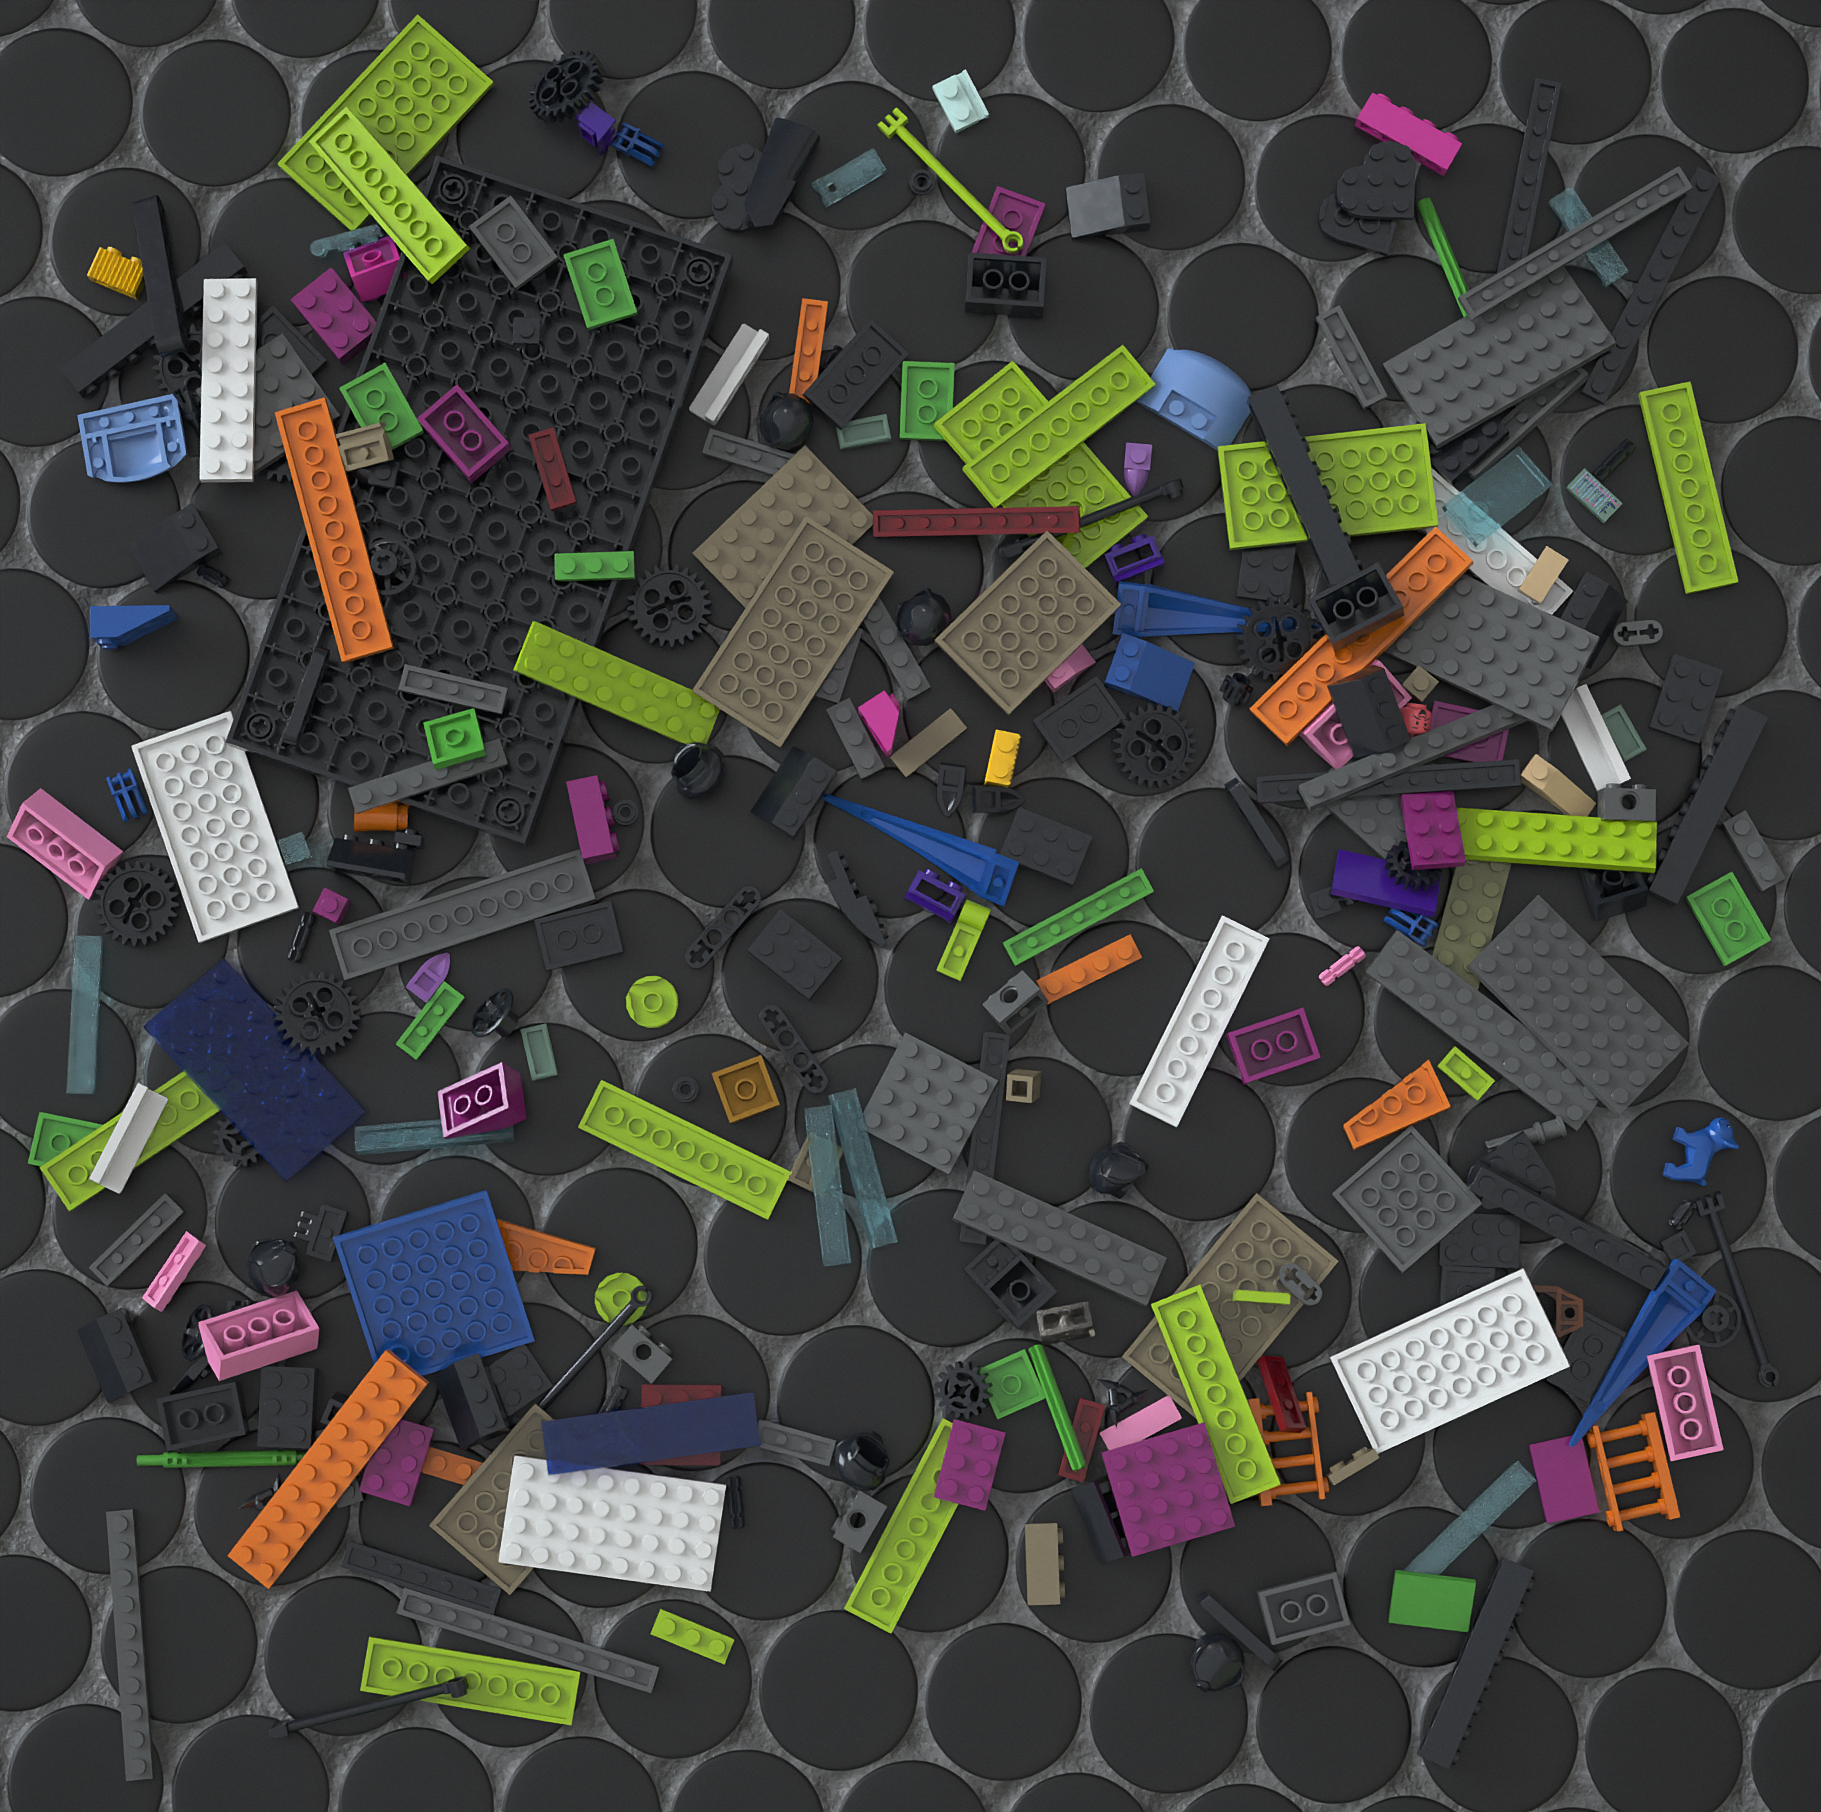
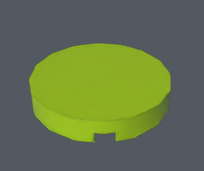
M646 976L637 980L630 988L626 997V1008L630 1017L638 1025L646 1028H660L668 1024L675 1017L679 1007L678 995L674 986L658 976Z
M615 1273L607 1276L599 1284L595 1293V1305L601 1317L611 1323L631 1300L632 1290L642 1286V1282L637 1277L628 1273ZM640 1291L638 1298L641 1301H645L647 1299V1292ZM647 1305L639 1307L623 1325L636 1322L643 1315Z

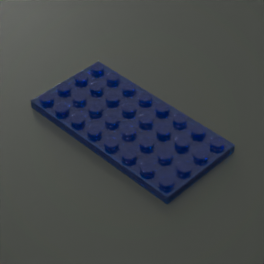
M222 959L144 1025V1029L287 1182L364 1116L366 1111L315 1056H310L308 1049L303 1054H300L301 1046L297 1045L291 1049V1039L283 1042L282 1039L286 1032H277V1028L282 1025V1023L274 1022V1018L277 1015L229 963Z

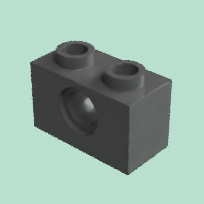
M1606 784V788L1597 791V817L1601 818V820L1656 821V789H1647V785L1643 784L1631 785V789L1622 788V784ZM1623 797H1627L1631 801L1630 810L1623 807Z
M1022 970L1012 977L1000 990L992 994L982 1005L995 1022L1010 1035L1049 1001L1041 989Z
M641 1324L637 1328L631 1325L611 1350L653 1384L673 1361V1358L669 1356L672 1351L661 1341L656 1345L649 1339L652 1334ZM643 1344L648 1345L652 1351L651 1356L647 1360H642L637 1355L638 1347Z
M859 1490L858 1494L852 1492L845 1504V1507L849 1508L844 1518L838 1516L831 1530L835 1531L833 1538L861 1553L886 1510L887 1505ZM860 1512L865 1516L866 1522L862 1527L856 1528L850 1523V1517L853 1513Z

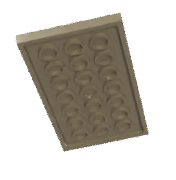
M805 516L692 692L781 748L891 579L894 571L808 516Z
M1256 1193L1173 1295L1201 1284L1238 1378L1241 1381L1303 1305L1279 1281L1278 1272L1280 1268L1288 1263L1297 1264L1320 1285L1339 1261ZM1287 1268L1284 1270L1286 1273L1285 1281L1293 1280L1297 1285L1300 1283L1295 1277L1297 1271L1294 1268L1292 1270ZM1303 1284L1300 1286L1305 1292L1303 1297L1305 1300L1316 1290L1314 1287L1308 1289ZM1235 1290L1289 1293L1291 1295L1290 1304L1233 1301V1292ZM1155 1316L1122 1355V1358L1197 1419Z

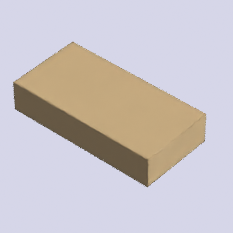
M1546 546L1518 589V592L1540 605L1565 567L1568 559Z

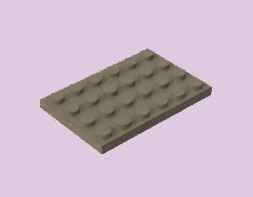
M804 446L692 554L746 608L805 516H808L853 545L873 526V515Z
M1046 531L935 639V642L1010 715L1117 611L1121 604Z
M536 1403L533 1404L429 1524L433 1530L509 1595L512 1594L534 1568L498 1562L514 1455L610 1468Z

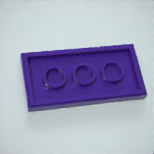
M1339 849L1331 889L1332 895L1434 917L1441 876L1437 880L1434 887L1429 885L1426 891L1422 887H1418L1417 892H1414L1411 886L1404 890V884H1394L1395 877L1388 878L1389 870L1384 868L1386 864L1385 859Z

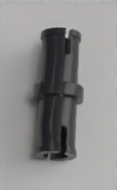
M182 386L183 392L178 388L173 392V396L183 410L182 415L184 419L189 420L196 436L200 438L201 405L195 402L188 386Z

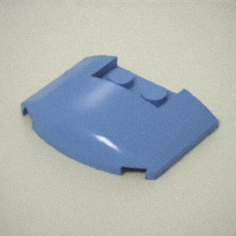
M1172 348L1167 349L1150 377L1156 384L1155 387L1136 401L1138 404L1218 451V446L1232 444L1251 411L1247 405V399L1252 394L1246 383L1220 361L1196 351L1174 350Z
M173 394L77 415L87 475L92 478L97 477L113 483L142 481L168 471L188 455L180 405Z

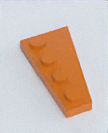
M1427 1060L1416 1071L1410 1073L1391 1090L1389 1089L1378 1100L1368 1105L1346 1122L1343 1128L1353 1150H1357L1451 1109V1106L1430 1061Z
M497 1219L513 1271L589 1274L596 1251L595 1247Z

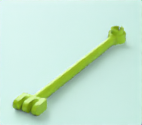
M898 108L892 111L898 120H895L889 114L885 117V120L891 125L889 128L882 121L877 124L879 129L889 139L897 134L1003 241L1004 250L1007 253L1017 254L1019 253L1018 250H1022V236L1018 232H1010L904 127L908 123V118ZM1011 242H1017L1018 246L1016 248H1010L1009 244Z

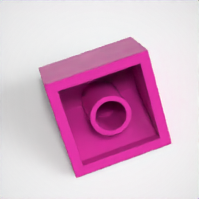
M390 236L343 253L362 303L376 300L381 295L387 294L400 258L395 242Z
M884 690L858 707V713L885 756L889 758L893 752L901 706L893 694L888 696Z

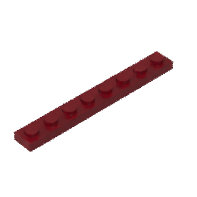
M1080 506L873 511V537L1039 534L1046 531L1049 533H1081Z

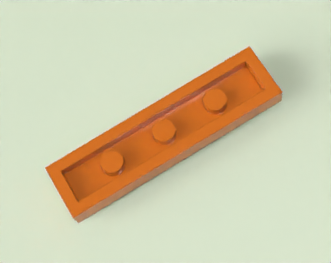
M802 298L789 393H794L805 399L808 404H811L802 394L819 375L828 301Z
M1130 934L1036 980V983L1049 1001L1047 1003L1049 1005L1142 959V956Z
M430 1447L423 1473L464 1485L481 1466L482 1462Z

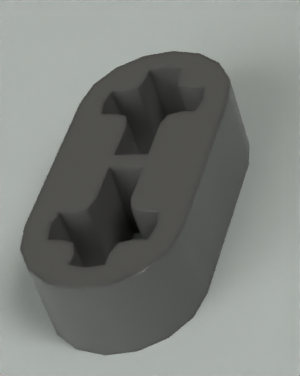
M1655 620L1623 622L1614 628L1612 640L1619 647L1653 645L1661 639L1663 629L1660 623ZM1648 626H1651V629L1656 630L1657 634L1650 639L1649 635H1640V632L1646 631ZM1622 628H1625L1627 633L1635 632V636L1628 637L1627 641H1624L1623 637H1618V634L1622 631Z
M1288 1263L1280 1268L1278 1272L1279 1281L1302 1304L1311 1306L1320 1301L1322 1297L1320 1286L1300 1266ZM1286 1268L1288 1270L1294 1268L1297 1271L1295 1277L1300 1281L1298 1285L1293 1280L1285 1281L1286 1273L1284 1270ZM1302 1284L1308 1289L1312 1287L1316 1289L1314 1292L1315 1300L1311 1298L1305 1300L1303 1298L1305 1292L1300 1288Z

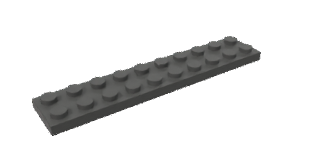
M578 849L331 929L329 932L344 980L347 981L594 901L596 897L584 860L582 859L581 850Z
M1395 931L1365 973L1555 1117L1561 1115L1563 1122L1572 1130L1578 1131L1600 1101L1527 1027L1400 931Z

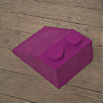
M503 1062L438 1091L443 1137L445 1139L505 1129L527 1119L520 1072Z

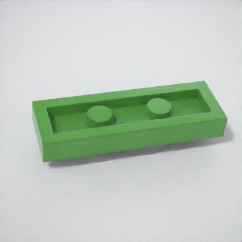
M634 551L555 554L556 582L635 579Z
M444 981L400 1037L396 1045L418 1061L465 1000V997Z

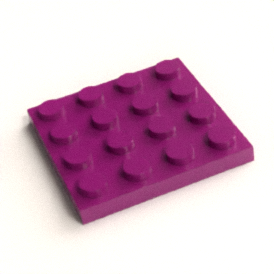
M1205 1422L1101 1452L1132 1557L1235 1527Z

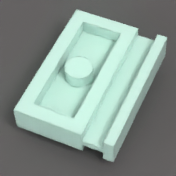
M966 70L932 86L955 133L989 117V113Z

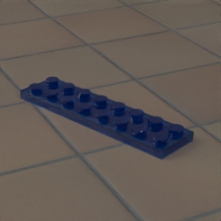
M753 1392L541 1422L548 1476L761 1446Z

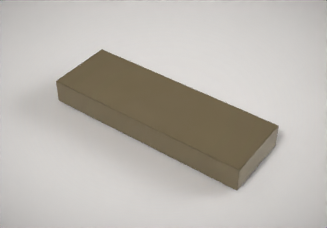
M950 708L890 756V759L907 778L966 731L967 727Z

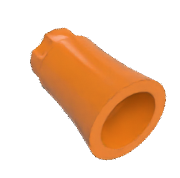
M394 802L360 814L355 812L354 833L407 829L409 807L398 805V803Z

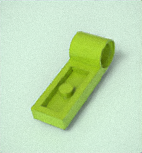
M966 900L937 967V972L961 981L991 909L971 900Z

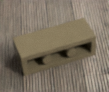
M1057 1522L1025 1523L1028 1605L1060 1604V1598H1065V1583L1059 1582V1571H1064V1556L1058 1555V1544H1063V1529L1057 1528Z

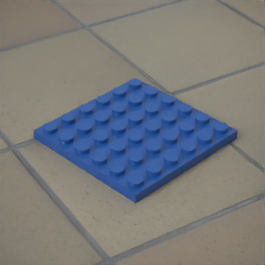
M488 1190L333 1238L374 1365L385 1350L389 1349L420 1375L424 1376L443 1370L452 1363L476 1353L485 1357L535 1341Z

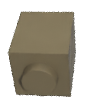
M1418 665L1401 686L1412 697L1411 700L1414 703L1421 704L1439 681Z
M1015 1069L1007 1074L1006 1100L1033 1103L1040 1098L1041 1071Z

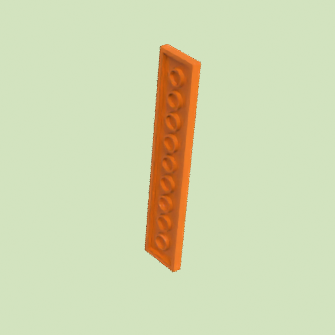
M324 397L275 412L276 420L341 661L347 663L394 649L347 472H345L341 459L339 443L336 438L327 399Z
M1437 527L1433 528L1386 574L1403 606L1404 616L1335 652L1324 635L1249 708L1250 712L1288 746L1332 702L1327 685L1368 667L1474 564L1473 560Z
M385 1350L234 1546L228 1557L270 1589L426 1388L429 1381L391 1350Z

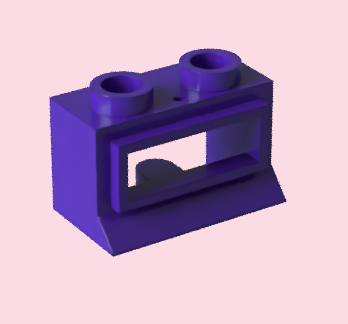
M590 102L588 104L589 107L582 106L580 108L581 113L576 114L575 119L578 120L577 126L579 127L581 137L595 148L598 146L602 156L617 137V131L612 127L616 120Z
M1141 534L1131 539L1132 544L1124 547L1121 543L1113 545L1108 550V553L1104 554L1103 559L1115 587L1119 586V581L1133 576L1135 578L1141 577L1146 571L1158 567V570L1164 568L1165 562L1153 535L1147 537L1146 534ZM1149 545L1153 556L1120 569L1117 568L1114 558Z
M926 869L925 872L919 870L904 896V900L921 906L923 910L930 914L938 915L951 925L965 898V894L962 893L963 888L951 881L948 884L939 881L940 876L929 869ZM921 879L955 896L956 899L951 908L917 891L916 889Z

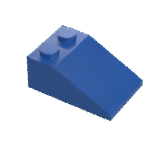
M170 605L90 606V638L99 646H102L104 650H117L118 646H126L177 620L178 614Z
M1122 633L1104 687L1155 705L1161 703L1163 708L1171 706L1172 711L1178 712L1195 663L1152 643Z

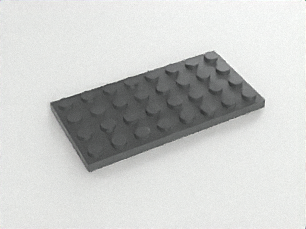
M1563 266L1471 321L1469 317L1465 316L1383 363V369L1419 423H1426L1427 435L1438 449L1616 347V341Z
M1463 574L1383 653L1415 668L1419 665L1430 675L1549 731H1553L1600 637Z
M1539 895L1466 967L1617 1117L1689 1044Z

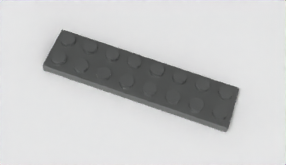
M977 1171L972 1172L952 1219L1144 1307L1147 1306L1167 1259V1257Z

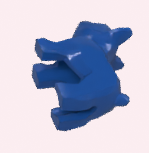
M1715 1118L1706 1128L1691 1133L1686 1132L1684 1128L1676 1127L1672 1140L1685 1146L1686 1163L1678 1167L1673 1163H1665L1663 1175L1674 1181H1689L1706 1186L1705 1177L1713 1155L1724 1149H1739V1145L1733 1139V1127L1727 1118Z

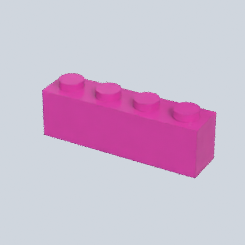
M1372 92L1359 114L1355 126L1382 142L1393 141L1408 146L1414 160L1445 176L1461 148L1462 143L1459 142V139L1452 133L1439 131L1436 129V125L1429 120L1423 119L1422 121L1418 119L1410 109L1403 106L1397 107L1391 103V99L1383 94L1376 95Z

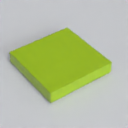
M1235 1290L1233 1292V1301L1289 1305L1291 1295L1289 1293Z

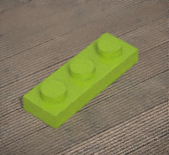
M660 1609L650 1633L722 1664H725L735 1640L732 1637L664 1609Z

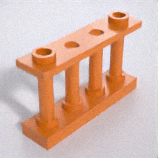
M1304 1392L1305 1401H1298L1301 1412L1307 1411L1309 1426L1301 1433L1268 1432V1430H1263L1262 1419H1266V1416L1275 1415L1272 1405L1260 1403L1259 1398L1247 1399L1266 1446L1271 1442L1310 1438L1312 1454L1273 1458L1271 1460L1275 1469L1313 1465L1315 1481L1282 1484L1258 1493L1260 1506L1272 1505V1499H1276V1496L1317 1491V1498L1325 1499V1493H1329L1328 1479L1322 1476L1315 1413H1319L1318 1399L1312 1396V1392Z
M1655 1412L1640 1414L1642 1420L1638 1421V1424L1604 1432L1599 1431L1598 1425H1593L1590 1428V1432L1587 1433L1588 1444L1590 1448L1595 1450L1609 1511L1605 1512L1609 1527L1613 1526L1614 1531L1623 1530L1621 1521L1656 1513L1665 1514V1518L1669 1520L1680 1517ZM1639 1434L1642 1437L1646 1436L1648 1446L1645 1447V1450L1606 1459L1602 1443ZM1646 1460L1648 1463L1652 1462L1654 1473H1651V1476L1612 1485L1609 1469ZM1653 1486L1655 1489H1659L1661 1499H1657L1656 1503L1621 1511L1618 1510L1615 1495Z

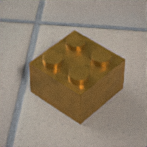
M762 1055L712 1073L731 1125L780 1107Z

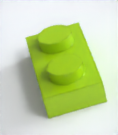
M1456 1046L1451 1049L1437 1066L1476 1101L1495 1082L1494 1079Z

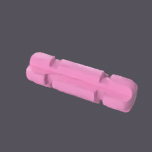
M1356 946L1349 952V955L1346 954L1331 965L1329 970L1326 969L1319 975V979L1325 986H1329L1335 981L1336 977H1341L1354 967V963L1362 961L1366 957L1365 952L1359 946Z

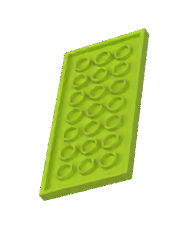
M417 14L277 164L355 234L372 215L309 141L347 106L406 175L409 176L494 86V82Z
M1012 361L935 422L934 428L960 458L968 464L1045 405L1048 400L1015 362ZM1083 442L1003 503L1002 506L1004 508L1080 506V517L1131 498V496ZM1136 506L1081 528V533H1068L1055 539L1086 569L1113 545H1116L1142 524L1148 516L1140 506ZM1027 534V535H1028L1029 537H1031V536H1034V535H1036V534Z
M1426 423L1305 437L1310 447V452H1308L1311 462L1316 461L1321 475L1318 478L1321 485L1326 484L1330 492L1331 499H1329V503L1332 509L1336 508L1340 514L1342 522L1339 525L1343 533L1347 532L1349 537L1438 527ZM1264 441L1218 446L1230 550L1308 542Z

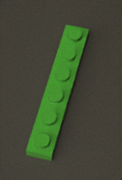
M1141 868L1003 942V945L1014 966H1017L1150 895L1154 890Z

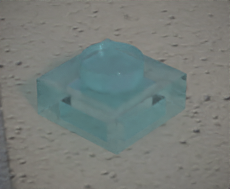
M303 832L278 840L287 866L312 858Z

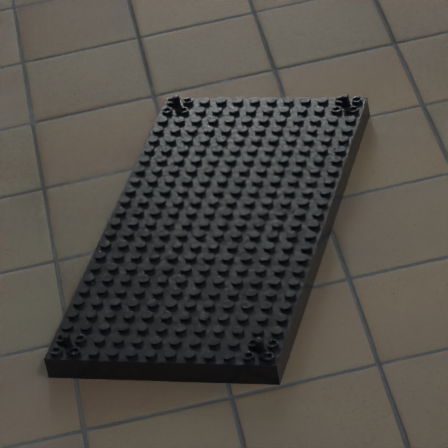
M436 156L423 194L470 249L433 284L424 277L402 251L357 378L386 363L416 418L429 409L455 385H458L509 442L511 450L471 483L423 429L424 433L392 450L394 460L390 461L399 462L400 464L395 490L362 483L347 472L366 546L368 547L373 542L381 539H395L409 547L416 560L414 579L405 590L394 595H380L394 649L347 663L341 661L304 524L229 730L226 743L230 747L348 787H353L432 761L423 723L472 709L399 691L405 664L508 688L503 715L475 709L483 742L487 743L500 739L508 765L395 803L528 847L579 699L517 673L513 669L530 626L534 621L598 648L621 580L556 582L555 554L632 551L731 271L733 255ZM509 196H512L558 257L556 262L518 290L513 287L469 229L471 224ZM614 239L638 315L588 330L564 259V254ZM514 317L541 319L540 346L513 345ZM348 403L336 434L361 428ZM549 428H554L577 503L554 511L550 509L528 436L529 434ZM383 544L379 547L381 548V550L386 549L391 551L395 545ZM399 547L396 556L398 560L410 559L407 552ZM375 548L369 553L370 561L376 552ZM411 564L399 568V572L407 579L411 572ZM395 576L392 577L390 590L400 587L404 582ZM380 577L376 581L378 589L386 590L384 579ZM316 646L329 649L330 656L298 746L295 747L284 743L283 738L313 651Z

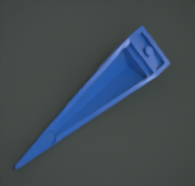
M1119 581L1117 601L1121 604V607L1115 611L1112 634L1122 635L1124 633L1133 637L1242 632L1237 627V624H1245L1246 622L1241 615L1250 616L1251 613L1246 607L1147 583L1139 584ZM1273 616L1271 619H1272V623H1273L1274 628H1275V627H1276V626H1275V620H1276V618H1275V616ZM1286 617L1282 622L1284 630L1290 629L1293 625L1292 618ZM1266 622L1260 623L1257 627V632H1267L1268 630ZM1313 624L1311 626L1312 628L1319 629V631L1322 630L1320 625Z
M824 794L823 799L903 843L947 872L979 897L1005 906L1020 862L997 854L996 849L830 794Z
M1673 1259L1654 1291L1651 1290L1573 1434L1569 1442L1570 1447L1575 1446L1609 1406L1649 1365L1647 1356L1662 1352L1704 1311L1717 1290L1679 1259Z

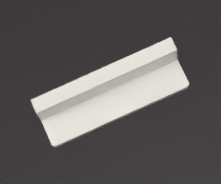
M742 324L692 402L689 411L715 427L770 340L769 334L761 329L757 332L746 324Z
M1587 684L1576 688L1572 692L1561 717L1596 791L1606 788V784L1626 783L1631 778Z
M137 1084L89 1178L90 1180L120 1194L168 1102L166 1097L149 1090L144 1085Z

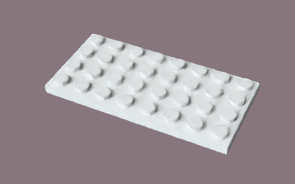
M231 711L131 746L199 943L299 909L245 751L230 747L226 743L234 719Z
M1524 1268L1330 1357L1372 1448L1375 1449L1377 1454L1570 1367V1363Z
M514 1455L498 1562L711 1592L726 1484Z

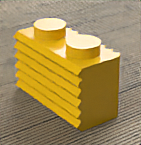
M99 247L87 274L88 278L95 283L138 300L145 286L141 259L136 257L127 259L122 257V252L115 248L108 247L105 250Z
M1001 730L995 731L985 785L1011 787L1021 740L1019 734Z

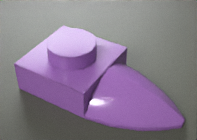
M1126 443L1124 479L1132 496L1138 495L1148 480L1152 445Z
M442 953L427 960L409 981L406 988L427 1003L448 974L450 954Z

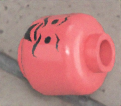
M1406 703V707L1400 709L1410 739L1430 731L1432 713L1426 709L1427 705Z

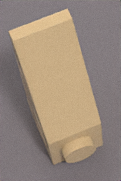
M1537 754L1531 758L1520 774L1521 783L1566 815L1587 817L1596 805V802L1565 775Z

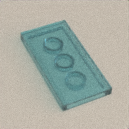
M1518 446L1442 507V510L1470 542L1477 547L1550 489L1553 484Z

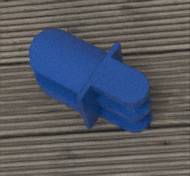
M623 122L621 125L623 128L621 132H617V139L611 143V146L626 154L628 158L632 156L653 167L655 164L653 159H658L660 155L656 149L663 150L665 145L643 134L640 128L637 129ZM629 131L635 134L633 138L627 136ZM624 141L629 143L627 148L622 146Z
M129 768L128 772L121 774V772L117 773L116 777H106L111 795L115 798L124 823L129 821V817L122 801L123 797L133 819L139 817V813L132 794L135 795L142 814L148 813L139 790L141 788L137 783L132 768ZM131 779L133 785L127 787L125 781ZM120 783L122 789L116 791L114 785Z
M1391 908L1389 914L1408 926L1409 929L1387 916L1383 921L1418 945L1425 947V941L1428 937H1432V930L1439 925L1425 915L1404 911L1414 917L1415 920H1413L1401 911ZM1420 919L1427 923L1425 928L1418 925ZM1414 929L1421 932L1418 938L1411 934Z

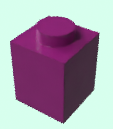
M324 888L313 912L335 924L341 925L352 902Z

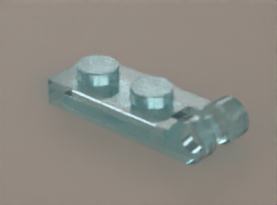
M874 148L825 177L817 179L812 183V187L815 192L820 193L823 205L828 207L886 173V168ZM833 183L837 190L830 192L827 186Z
M374 224L316 240L311 244L310 251L316 257L323 258L330 250L337 248L339 252L351 250L354 248L353 244L363 242L364 245L373 244L379 241L378 237L384 235L381 225Z

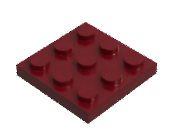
M642 1384L640 1465H721L722 1385Z

